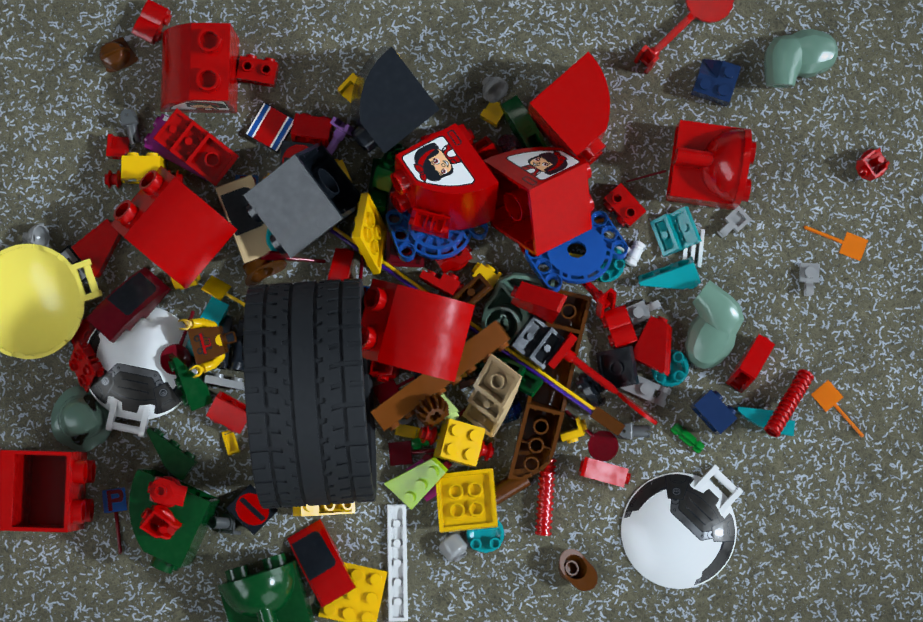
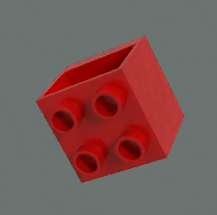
M0 450V531L72 532L84 529V522H92L94 517V500L85 499L86 483H94L95 460H87V452Z

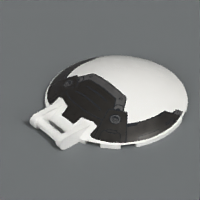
M156 307L147 318L142 316L130 331L126 329L114 343L109 341L96 328L91 334L87 344H90L94 353H96V357L99 359L98 362H101L105 369V374L101 377L96 375L89 390L94 398L109 411L106 430L138 434V437L144 438L150 419L168 414L182 403L180 396H183L182 391L177 389L174 381L177 378L176 375L164 371L160 364L162 351L169 345L179 344L184 330H179V328L185 327V324L182 321L178 322L179 318L170 312ZM188 332L182 345L186 347L189 340ZM191 356L189 369L196 365L195 357ZM196 369L191 370L195 375L198 374ZM121 417L141 421L140 427L117 423L115 418Z
M716 464L703 477L675 472L663 474L647 481L631 496L622 516L621 540L629 561L646 579L667 588H691L711 580L725 567L733 553L737 527L731 504L742 494L743 490L740 487L737 488L724 476ZM712 476L718 479L732 493L729 497L709 480Z

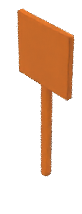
M804 226V229L841 243L840 254L861 261L868 243L867 239L847 232L844 240H841L811 227Z
M829 380L811 394L825 412L834 406L859 436L864 437V434L836 404L843 396Z

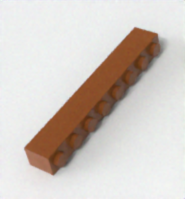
M495 320L465 342L455 382L422 374L371 411V414L384 431L388 429L393 431L400 426L399 421L403 418L408 420L416 414L414 411L416 410L415 406L419 405V400L425 399V395L427 397H430L432 394L441 396L447 391L445 389L450 384L454 386L462 380L461 376L466 372L468 375L478 369L476 365L481 361L486 363L490 355L496 350L501 352L507 348L511 338L501 324Z

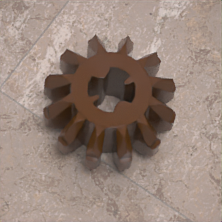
M432 394L430 397L425 395V399L419 400V405L415 406L418 420L424 426L429 425L431 428L435 424L439 425L441 421H446L445 418L449 415L448 404L440 395L435 396Z

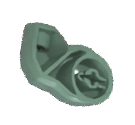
M814 29L800 30L792 35L774 37L764 53L763 64L766 86L771 88H791L795 86L797 77L810 78L828 71L835 64L838 57L836 40L831 35Z
M513 272L498 279L494 292L484 305L481 319L482 329L495 320L498 321L511 338L508 342L510 345L532 315L511 304L513 297L510 294L515 285L519 287L522 281L544 288L535 274ZM549 280L548 284L551 287H555V280Z
M709 280L692 302L698 316L689 326L684 345L685 355L689 362L701 369L714 368L729 356L735 346L736 334L744 321L740 304L730 294Z

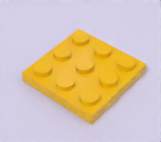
M369 192L361 193L360 201L357 203L358 212L354 219L355 228L352 231V240L358 246L359 253L363 255L366 266L370 268L372 274H380L387 239V227Z
M493 468L445 473L436 483L440 533L498 527Z
M344 562L357 588L324 607L320 606L318 617L340 622H377L388 571Z

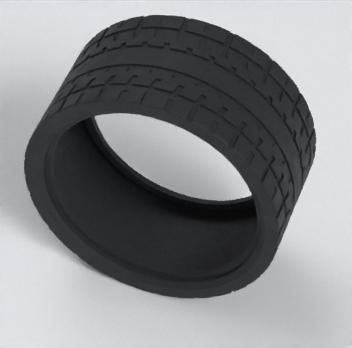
M361 278L344 279L343 281L324 280L319 281V283L309 281L295 282L294 284L250 285L247 290L243 327L245 405L253 478L257 497L263 509L281 508L282 506L284 508L306 506V504L308 506L330 505L331 502L333 504L355 503V501L362 503L374 502L376 500L375 418L371 414V411L374 410L372 376L369 374L371 360L365 359L362 356L361 320L365 309V292Z

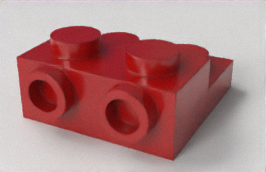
M428 269L427 272L423 270L419 276L421 281L451 298L464 287V284L459 281V277L451 272L448 275L443 273L442 277L438 279V274Z

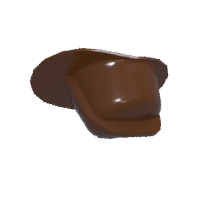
M123 37L108 42L100 48L99 57L107 72L119 71L131 66L138 60Z
M262 257L245 263L243 265L247 275L245 284L247 286L256 285L263 279L281 272L287 266V262L284 260L273 262L261 260Z
M567 549L562 552L558 566L560 576L564 580L569 581L578 590L590 591L593 589L598 580L594 567L578 550Z

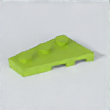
M432 457L414 468L389 479L384 485L412 510L448 469L436 457Z

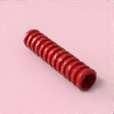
M800 369L797 372L798 374H796L784 397H782L770 420H768L767 425H765L764 430L770 436H780L789 418H791L800 400L809 388L808 386H810L814 376L808 370Z
M552 458L545 469L538 472L540 473V477H538L540 483H538L539 489H537L539 501L536 502L538 504V507H536L538 513H536L537 519H535V522H537L535 534L540 536L552 535L550 523L553 521L551 520V517H553V514H551L553 508L551 507L554 505L552 493L555 491L553 490L555 486L553 484V481H555L554 474H556L554 472V468H556L554 462H556L555 458Z

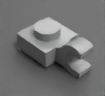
M738 206L724 218L727 224L717 233L721 238L725 237L732 229L738 233L752 219Z
M800 263L799 282L804 283V296L814 295L813 283H819L820 264Z
M644 300L627 307L626 309L633 326L649 319V312L660 308L661 304L659 300L645 305Z

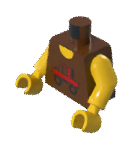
M205 318L178 320V322H185V327L179 328V330H188L196 365L189 370L196 369L198 371V374L193 376V378H197L202 373L217 368L225 359V354L229 352L227 344L237 342L234 331L224 333L223 327L218 326L214 321Z

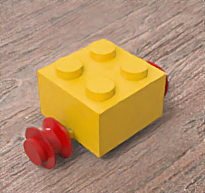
M129 152L127 156L122 155L121 172L117 170L116 174H112V171L109 170L108 174H105V185H108L109 189L112 188V185H116L120 189L125 182L128 184H139L143 176L149 171H157L160 166L166 169V161L161 156H158V153L150 152L146 153V156H139V153ZM177 170L176 174L172 175L183 183V174H180L179 170Z
M448 418L446 421H442L439 433L437 427L434 426L433 429H429V425L421 427L418 437L421 439V443L427 440L429 445H432L437 441L433 457L469 467H476L477 461L481 456H484V460L488 461L494 454L492 443L484 444L485 428Z

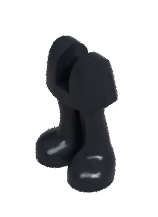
M225 316L221 324L224 333L231 332L233 316ZM243 317L239 319L238 331H234L237 342L234 343L229 368L230 370L244 372V361L242 360ZM229 352L225 354V359L216 369L228 370Z

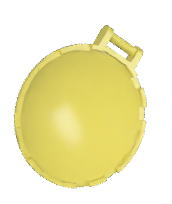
M19 244L0 251L1 353L20 359H38L54 354L68 344L80 327L85 302L103 296L91 268V259L72 265L57 251L37 244ZM84 269L92 293H85L78 270Z

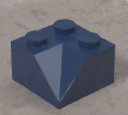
M702 59L691 95L727 107L730 103L741 66L721 60Z
M707 390L690 405V408L715 435L721 434L738 419L735 416L736 411L729 404L726 406L721 401L723 397L716 390Z

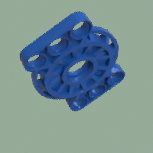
M392 209L386 213L387 228L398 257L404 262L412 261L415 258V254L436 260L450 258L465 249L470 242L471 236L474 239L482 240L488 234V225L485 223L480 225L485 230L482 234H477L474 231L475 227L464 230H449L448 239L412 230L409 224L411 215L408 211L399 213L396 209ZM396 215L400 220L397 223H392L389 221V217ZM403 232L406 237L404 239H397L395 234ZM462 240L465 241L463 245L457 249V246L462 242ZM409 248L412 254L404 256L401 251ZM451 250L453 251V252H450V253H448V254H443V255H441V253H445V252H448V251H451ZM425 251H426V252H429V253H437V255L427 254V253H425Z
M595 211L591 215V230L539 256H530L528 250L525 249V259L545 289L558 292L561 289L562 281L573 284L589 283L601 277L608 270L612 258L621 260L626 257L628 245L605 212ZM601 217L604 219V223L597 224L594 222V218ZM612 232L614 237L608 239L604 236V233ZM571 244H580L585 247L586 253L579 258L572 257L568 253L567 248ZM620 246L624 249V252L618 254L614 251V248ZM607 262V265L601 269L603 264ZM545 264L549 269L542 272L538 269V266ZM555 279L559 284L556 287H551L548 281Z

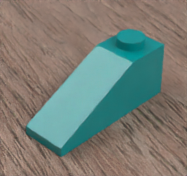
M693 257L638 276L640 286L693 289L701 283Z

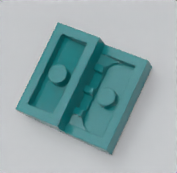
M688 206L650 221L663 257L702 242Z

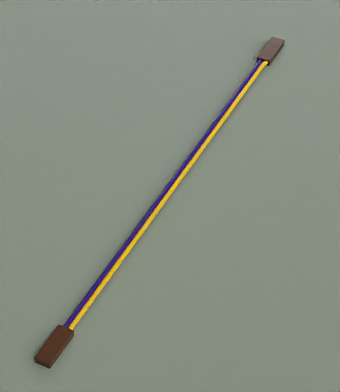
M337 227L329 231L359 252L356 243L346 233ZM383 260L381 268L408 287L429 292ZM472 321L470 322L469 329L475 334L483 330ZM509 347L501 351L586 410L591 418L615 435L619 436L625 425L598 406H592Z

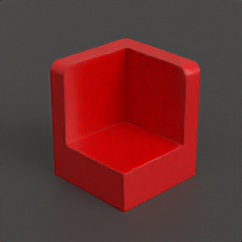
M108 134L106 157L121 160L122 155L127 156L130 145L129 138Z

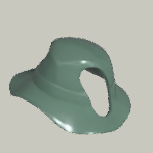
M81 386L67 389L58 398L51 413V428L58 442L76 451L86 452L104 443L111 431L106 430L109 411L97 400L95 401V411H93L83 398L86 395H92L90 390L86 393L85 389ZM88 433L82 445L75 443L71 439L72 436Z

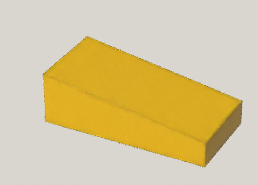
M400 424L395 429L394 435L414 439L418 437L420 428Z
M229 430L221 432L228 455L239 453L240 449L235 434Z

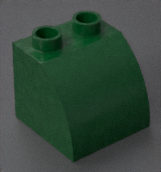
M152 468L137 469L129 498V514L133 532L143 552L153 556L150 565L158 570L172 574L173 570L178 571L179 568L193 562L209 527V519L214 516L221 499L180 481L181 485L188 487L183 507L175 505L168 509L182 523V526L169 540L154 538L139 528L142 521L141 515L147 507L151 508L152 505H158L150 501V494L147 493L150 481L153 482L156 476L163 477L168 475Z

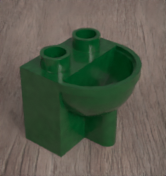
M285 553L262 559L265 570L250 574L247 564L225 571L227 581L217 586L228 622H315L297 559L287 562Z

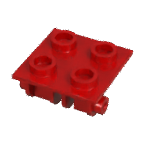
M413 207L409 224L412 230L448 239L451 217Z
M77 341L69 360V367L75 372L80 386L87 393L96 375L98 377L103 376L105 369L101 362H98L99 359L96 357L97 355L94 353L91 345L87 344V342L80 344Z

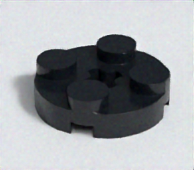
M581 372L579 374V381L576 384L578 389L585 393L586 401L594 407L604 405L606 398L601 397L600 393L603 392L601 385L586 373Z

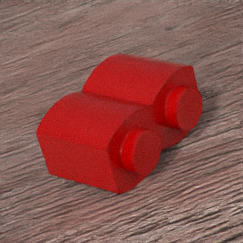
M147 0L131 33L154 45L155 42L161 40L163 36L161 31L164 25L167 26L172 18L170 15L171 11L152 0Z
M625 305L604 312L601 322L604 329L608 328L610 333L607 336L610 346H614L617 349L638 341Z

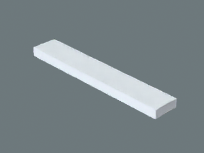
M388 504V622L408 621L406 505Z

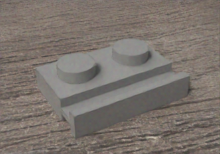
M212 373V376L205 375V383L245 391L244 382H242L243 378L231 376V380L223 378L224 375L219 373Z

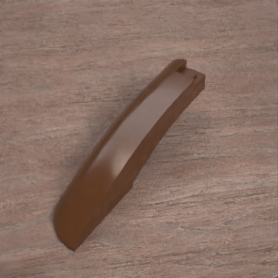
M560 289L558 293L568 297L553 324L547 321L544 324L552 327L564 338L570 332L577 336L578 339L571 350L578 356L592 297ZM565 359L555 369L547 364L542 371L570 390L575 365L568 363ZM544 381L533 397L529 395L526 397L508 475L509 479L532 477L545 469L554 455L568 398Z

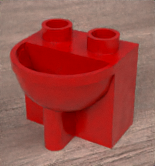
M679 120L675 128L666 201L728 210L737 208L741 201L748 202L751 191V179H747L749 165L753 164L756 154V142L752 141L751 129Z

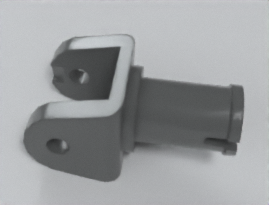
M124 109L120 114L121 127L126 128L129 143L141 142L137 127L140 121L136 112L132 109Z
M624 423L625 427L619 436L613 433L615 437L626 440H633L634 437L649 438L651 433L645 431H651L649 425L634 426L633 423Z
M224 512L223 517L212 516L209 519V527L211 529H222L223 533L241 535L240 530H235L236 518L231 513Z

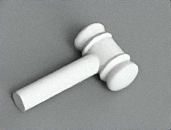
M634 240L633 245L628 247V255L624 260L627 265L631 267L637 266L643 249L646 247L643 242ZM616 247L621 252H624V249L622 247Z

